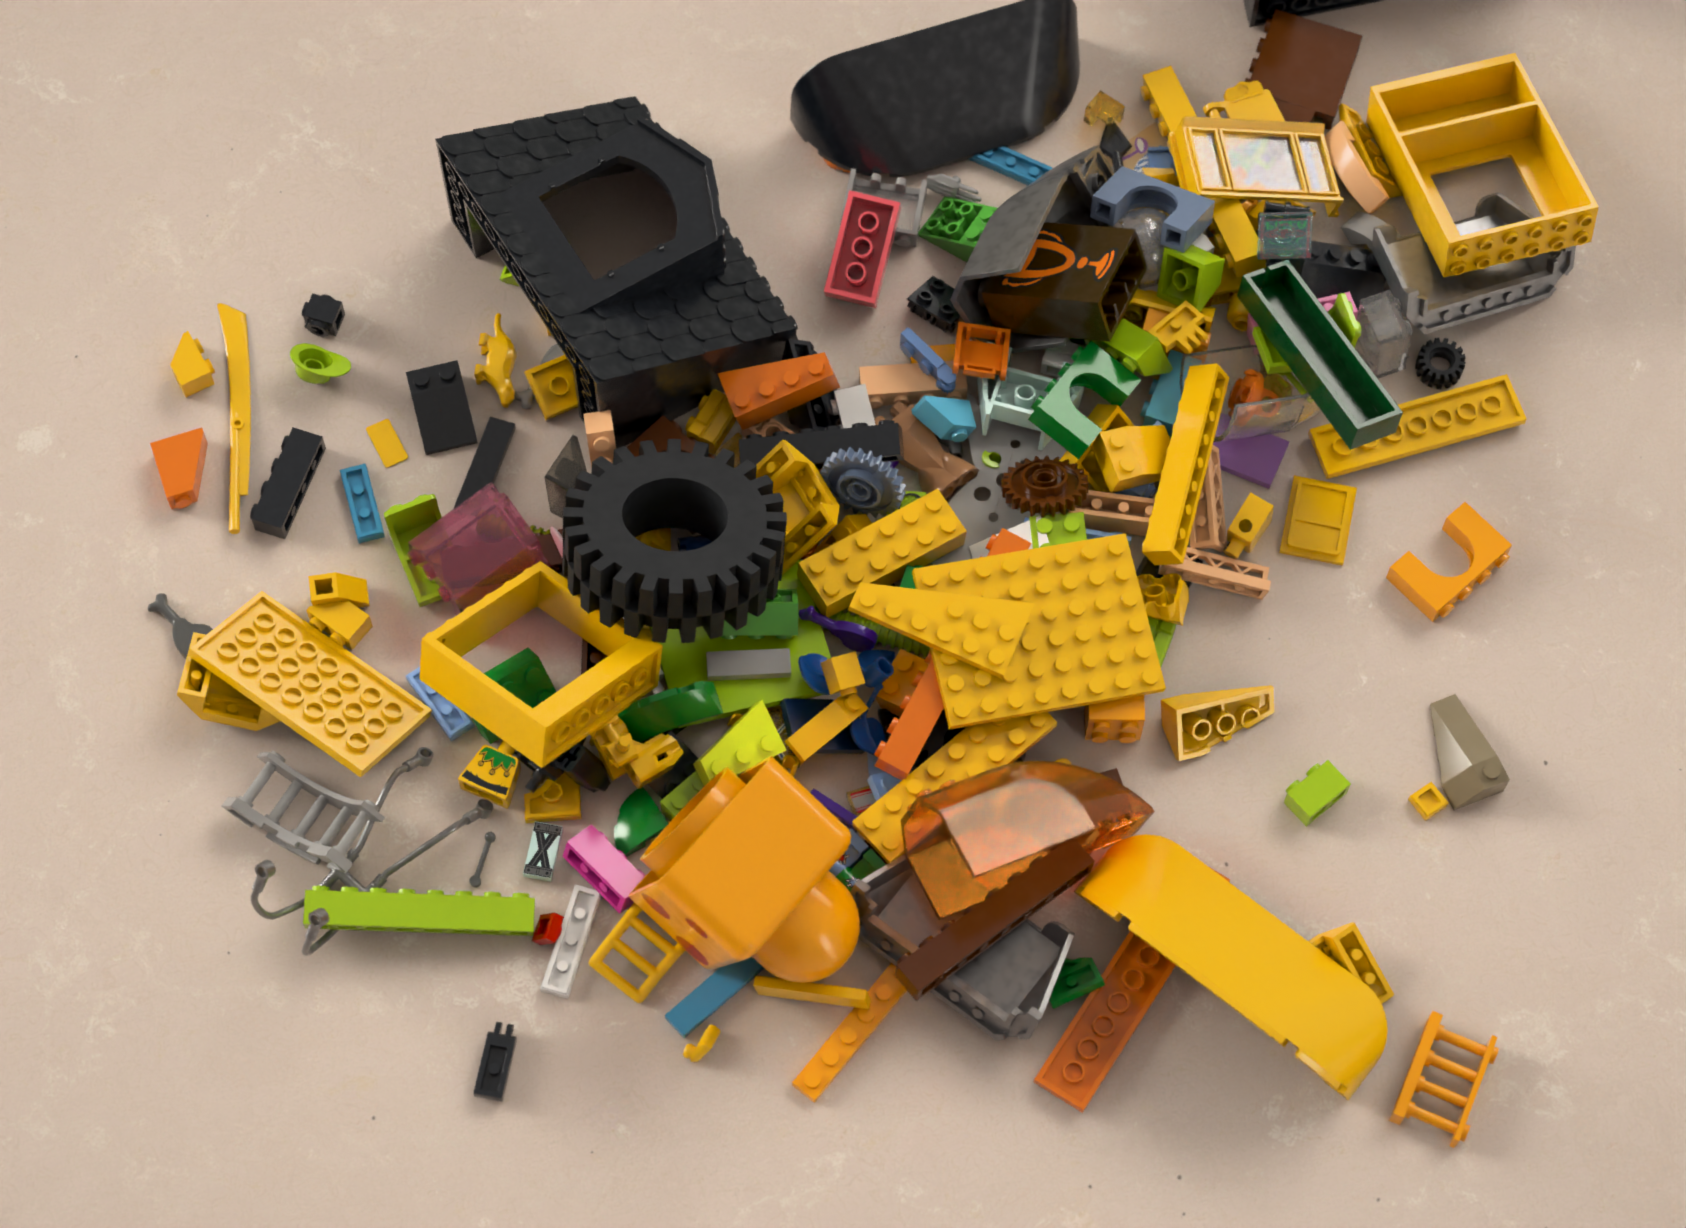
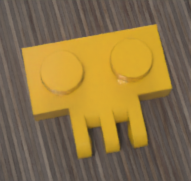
M1187 300L1148 331V333L1159 339L1166 353L1174 346H1177L1189 355L1193 352V348H1198L1201 345L1200 341L1205 342L1208 339V335L1199 327L1204 323L1205 316Z

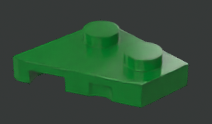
M1092 957L1074 960L1065 958L1049 998L1053 1009L1105 985Z

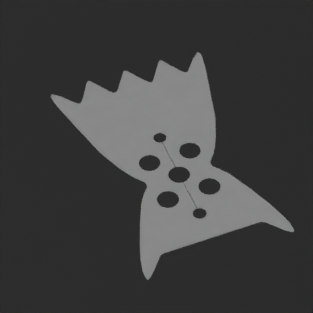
M969 394L967 400L970 401L976 423V428L969 435V444L973 463L979 471L978 475L965 484L948 503L967 530L963 546L933 561L932 564L938 565L972 559L969 546L991 537L992 534L1000 533L1002 528L1008 530L1024 523L1025 517L1029 518L1030 512L1027 511L1021 514L1020 509H1012L1006 504V499L1002 498L1001 487L996 483L997 476L1002 473H1008V467L1015 468V462L1020 463L1025 458L1034 461L1035 456H1038L1042 460L1048 455L1050 460L1055 459L1057 456L1060 460L1067 450L1053 439L1050 440L1042 451L1038 450L1041 431L995 419L991 420L987 435H982L980 408L974 397ZM1018 440L1021 443L1020 447L1012 448L1010 445L1011 441ZM985 450L987 452H996L1001 456L999 468H989L983 463L982 453ZM978 487H986L990 490L991 496L987 501H978L974 497V491ZM996 513L999 517L998 520L991 522L988 519L989 514Z

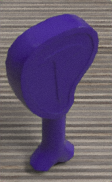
M813 606L799 610L798 615L801 620L811 621L828 629L832 635L838 637L843 645L850 650L856 652L870 651L877 642V633L865 626L848 621L832 620L818 613Z

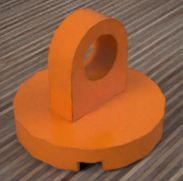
M1254 369L1243 372L1246 376L1243 379L1239 378L1230 392L1228 408H1231V411L1228 412V415L1239 422L1246 420L1252 413L1262 417L1275 415L1279 410L1280 401L1277 394L1263 388V374ZM1267 396L1271 401V405L1267 411H1263L1260 403Z

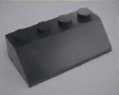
M1301 239L1297 244L1296 242L1293 243L1292 246L1281 254L1282 261L1289 260L1317 299L1350 292L1357 310L1370 312L1378 310L1386 279L1372 250Z

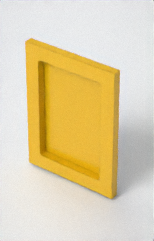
M1294 475L1279 553L1343 566L1357 488Z

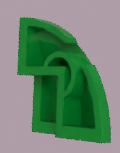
M643 787L631 793L619 809L620 814L617 825L614 826L616 849L622 851L627 857L646 846L645 842L658 836L668 825L661 811Z

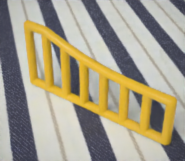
M634 902L591 956L588 963L590 967L636 1003H642L664 974L686 950L678 943L675 946L640 920L637 916L642 909ZM629 926L667 954L656 967L620 940ZM612 948L648 975L639 989L603 962Z

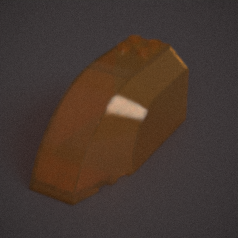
M1024 761L992 768L958 782H955V780L947 781L935 791L926 789L915 796L916 800L906 808L907 812L900 821L905 857L938 920L966 910L974 903L979 905L986 900L985 896L996 887L1001 889L1008 884L1007 880L1017 871L1022 873L1027 870L1030 862L1037 856L1042 855L1044 857L1050 853L1051 847L1075 838L1086 852L1091 855L1096 849L1102 847L1104 850L1125 838L1135 835L1155 811L1152 806L1133 791L1095 771L1061 762Z

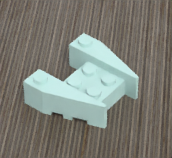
M1009 347L1005 381H1000L999 375L996 374L995 379L980 377L977 379L982 435H987L992 419L1041 431L1038 450L1042 451L1052 438L1030 422L1028 418L1034 412L1030 407L1040 395L1044 398L1046 397L1047 393L1044 390L1053 379L1010 368L1013 348ZM1075 386L1069 389L1071 401L1077 410L1080 407L1085 391L1084 386Z

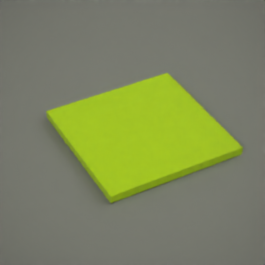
M800 559L782 575L781 581H778V589H797L798 613L799 610L807 609L809 606L815 608L812 598L797 577ZM799 615L798 635H792L790 639H778L776 635H765L763 639H750L748 636H737L735 639H722L721 637L710 639L703 626L696 628L695 642L681 643L679 629H668L666 643L658 642L663 645L661 668L668 690L675 687H685L694 682L708 681L706 652L790 649L791 677L708 681L714 682L723 714L692 722L678 728L730 717L736 713H746L751 706L760 700H763L766 708L780 705L784 698L808 699L821 696L822 694L810 688L803 679L798 660L800 656L810 653L820 654L827 659L831 658L822 627L814 622L801 620Z

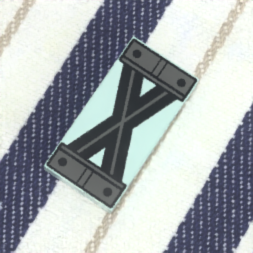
M535 821L523 871L524 877L552 881L563 826Z

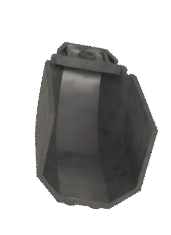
M1099 146L1089 148L1057 165L1007 199L992 214L950 299L965 323L993 327L988 310L982 308L978 301L980 282L984 277L1021 272L1044 222L1113 227L1090 217L1093 195L1115 174ZM1010 332L1009 347L1013 348L1012 353L1066 346L1069 338ZM974 337L975 339L987 343V341L995 343V340Z

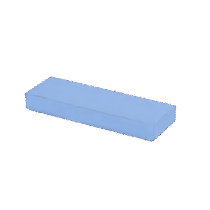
M420 667L406 675V680L422 702L432 709V716L451 742L474 727V723L464 711L419 679Z

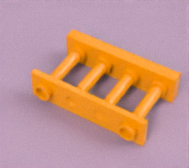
M1432 1010L1426 1021L1389 1121L1400 1125L1404 1117L1408 1119L1410 1117L1416 1118L1453 1134L1449 1146L1455 1148L1460 1140L1464 1142L1468 1135L1470 1125L1466 1124L1487 1065L1488 1063L1493 1064L1498 1054L1499 1048L1495 1047L1498 1037L1492 1035L1486 1046L1444 1029L1445 1026L1440 1024L1443 1014ZM1439 1040H1442L1481 1056L1477 1071L1435 1055V1051L1431 1050L1433 1041L1439 1042ZM1432 1065L1472 1082L1467 1097L1426 1081L1425 1077L1421 1075L1423 1067ZM1414 1091L1417 1093L1423 1091L1463 1108L1458 1122L1455 1123L1415 1106L1416 1103L1411 1101Z

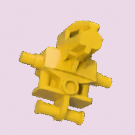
M618 715L590 734L589 744L591 746L595 745L599 758L603 762L611 780L614 781L627 773L638 789L670 771L683 755V750L677 740L668 734L664 735L661 733L645 743L632 740L627 726Z

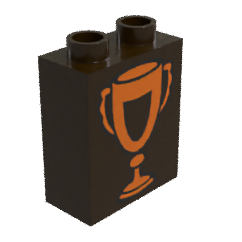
M1044 222L1021 272L984 277L981 280L978 289L979 304L982 308L988 310L993 327L1011 329V333L1110 342L1148 269L1137 231L1130 228Z

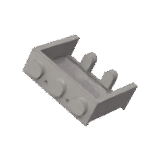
M851 168L841 221L849 190L900 202L901 212L893 243L901 247H916L927 194V180L922 179L921 188L917 189L907 187V180L902 177L897 178L896 185L881 183V175L877 173L871 174L870 181L856 179V169Z

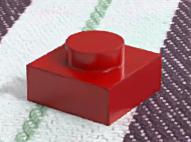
M555 912L540 915L532 941L539 945L556 943L562 932L561 925L564 917Z

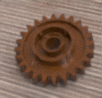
M1048 455L1042 460L1038 456H1035L1034 461L1025 458L1024 464L1015 462V468L1008 467V473L1003 474V479H1001L1002 498L1006 499V504H1012V509L1020 508L1021 514L1029 511L1030 516L1039 513L1041 518H1044L1047 513L1052 517H1055L1056 512L1065 515L1066 509L1075 511V505L1081 506L1082 500L1087 499L1088 476L1084 475V469H1078L1077 463L1069 465V459L1061 462L1057 456L1055 459L1050 460Z

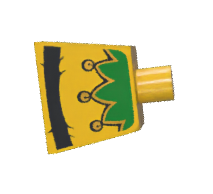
M504 740L501 741L498 749L489 745H483L458 778L460 788L508 809L521 772L520 760L513 756L516 749Z

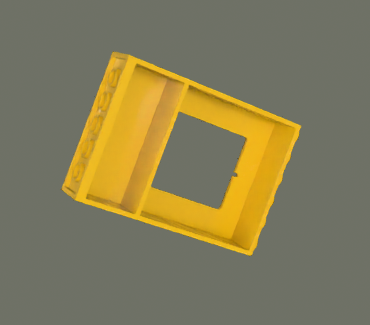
M1516 53L1370 87L1366 123L1443 278L1477 269H1485L1502 263H1510L1514 260L1534 257L1551 251H1559L1576 245H1584L1592 241L1599 206ZM1506 157L1511 158L1541 217L1461 236L1431 175Z

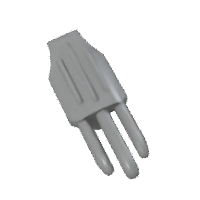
M941 173L928 175L926 178L927 188L936 193L973 203L981 201L980 197L970 194H978V190L961 184V179L958 176L950 177Z

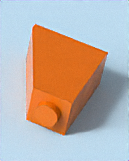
M201 427L150 443L171 509L185 508L191 503L197 502L208 446L203 428Z

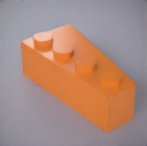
M825 352L717 373L733 414L742 430L840 388Z

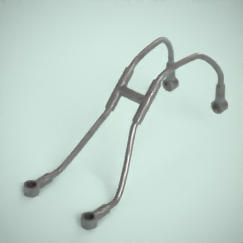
M419 748L414 757L403 762L402 766L394 770L376 801L379 811L399 775L404 772H410L418 766L426 767L430 765L434 754L429 748ZM485 799L479 800L476 807L464 814L462 819L387 868L382 874L379 873L367 887H364L349 872L345 873L331 870L318 886L331 888L339 879L347 887L358 888V892H370V888H381L391 874L465 824L469 825L479 818H489L493 810V804ZM368 820L356 847L348 851L346 858L352 863L359 857V853L363 849L375 821ZM264 860L255 866L257 876L252 886L251 904L260 916L273 920L304 907L305 898L275 912L264 910L258 902V896L263 891L268 878L276 873V868L270 860ZM323 908L314 910L308 916L310 925L305 934L306 940L302 947V954L305 956L314 953L339 931L330 929L312 944L316 940L321 927L329 922V915Z

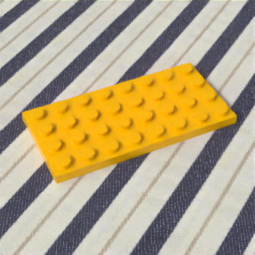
M263 591L259 592L189 648V657L360 778L431 716L432 709Z

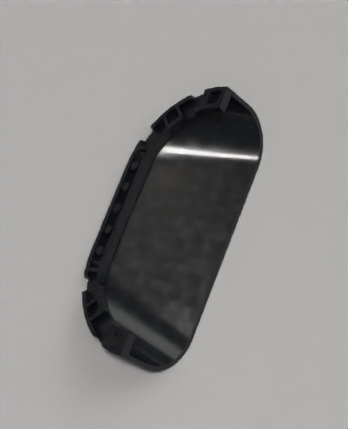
M1023 0L836 54L811 67L796 82L791 94L790 120L801 138L814 146L821 157L845 170L851 171V168L856 169V173L871 176L873 172L889 173V177L910 176L970 159L977 154L983 155L984 152L990 150L997 151L999 147H1010L1028 141L1043 133L1045 127L1053 120H1059L1067 110L1076 92L1080 75L1077 6L1073 0Z

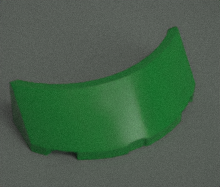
M699 681L685 687H675L636 701L620 712L618 717L627 726L632 740L643 743L650 738L677 727L723 714V710L714 682Z

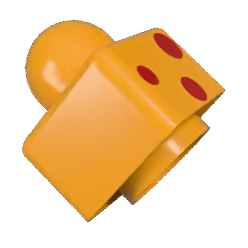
M772 756L743 771L738 776L729 767H726L713 777L679 811L643 853L640 860L651 870L628 895L633 902L699 964L710 970L730 965L752 956L769 973L783 980L798 983L818 981L834 974L848 961L855 950L860 932L859 912L853 896L845 885L829 871L848 849L851 842V833L841 821Z

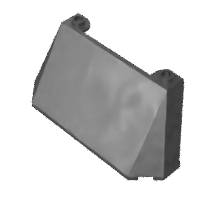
M1497 192L1484 196L1479 200L1475 216L1456 221L1454 224L1460 235L1463 236L1535 217L1503 194ZM1384 224L1373 227L1372 252L1403 316L1425 335L1551 297L1556 290L1554 285L1563 274L1567 276L1573 269L1576 246H1572L1559 251H1551L1534 257L1522 258L1510 263H1502L1485 269H1477L1443 278L1421 232L1397 238L1396 228L1391 224Z
M937 834L896 858L891 863L857 881L850 893L856 902L859 912V939L896 966V962L901 956L907 952L914 953L919 949V945L924 939L929 936H933V938L942 932L941 929L947 922L952 919L955 921L959 920L964 916L963 913L969 906L974 903L979 905L986 900L985 896L990 891L955 866L958 859L956 848L951 842ZM1027 919L930 992L995 1040H1005L1007 1037L1029 1039L1043 1016L1075 933L1056 921L1048 922L1041 929Z

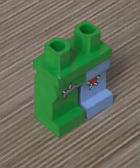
M852 828L849 830L851 842L848 849L829 870L845 885L849 892H851L857 881L862 880L886 865Z

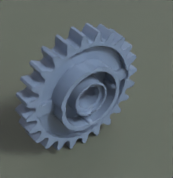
M851 447L848 448L847 452L843 449H839L838 453L832 452L831 456L826 458L820 472L838 504L843 503L844 510L852 508L855 515L860 511L866 515L871 513L874 518H877L879 513L885 517L888 512L893 513L895 509H899L906 494L904 491L906 484L902 483L904 477L897 475L899 469L890 468L892 462H883L882 455L874 457L872 451L865 454L862 448H859L858 452H855Z

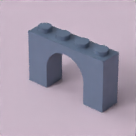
M1122 166L1093 195L1090 217L1114 226L1132 209L1139 207L1160 209L1169 214L1162 225L1160 244L1184 253L1212 223L1215 201Z

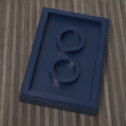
M784 698L780 702L787 737L789 738L835 699ZM849 725L814 754H863L865 751L854 742Z

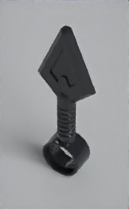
M1108 118L1099 147L1105 155L1112 159L1114 173H1116L1123 166L1122 157L1131 149L1132 145L1112 118Z

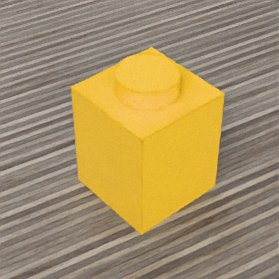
M856 651L832 657L820 663L830 695L840 692L841 697L848 696L857 692L856 687L865 684Z

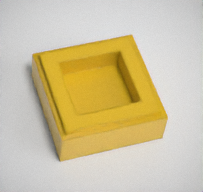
M1432 781L1410 795L1408 799L1425 821L1449 804Z

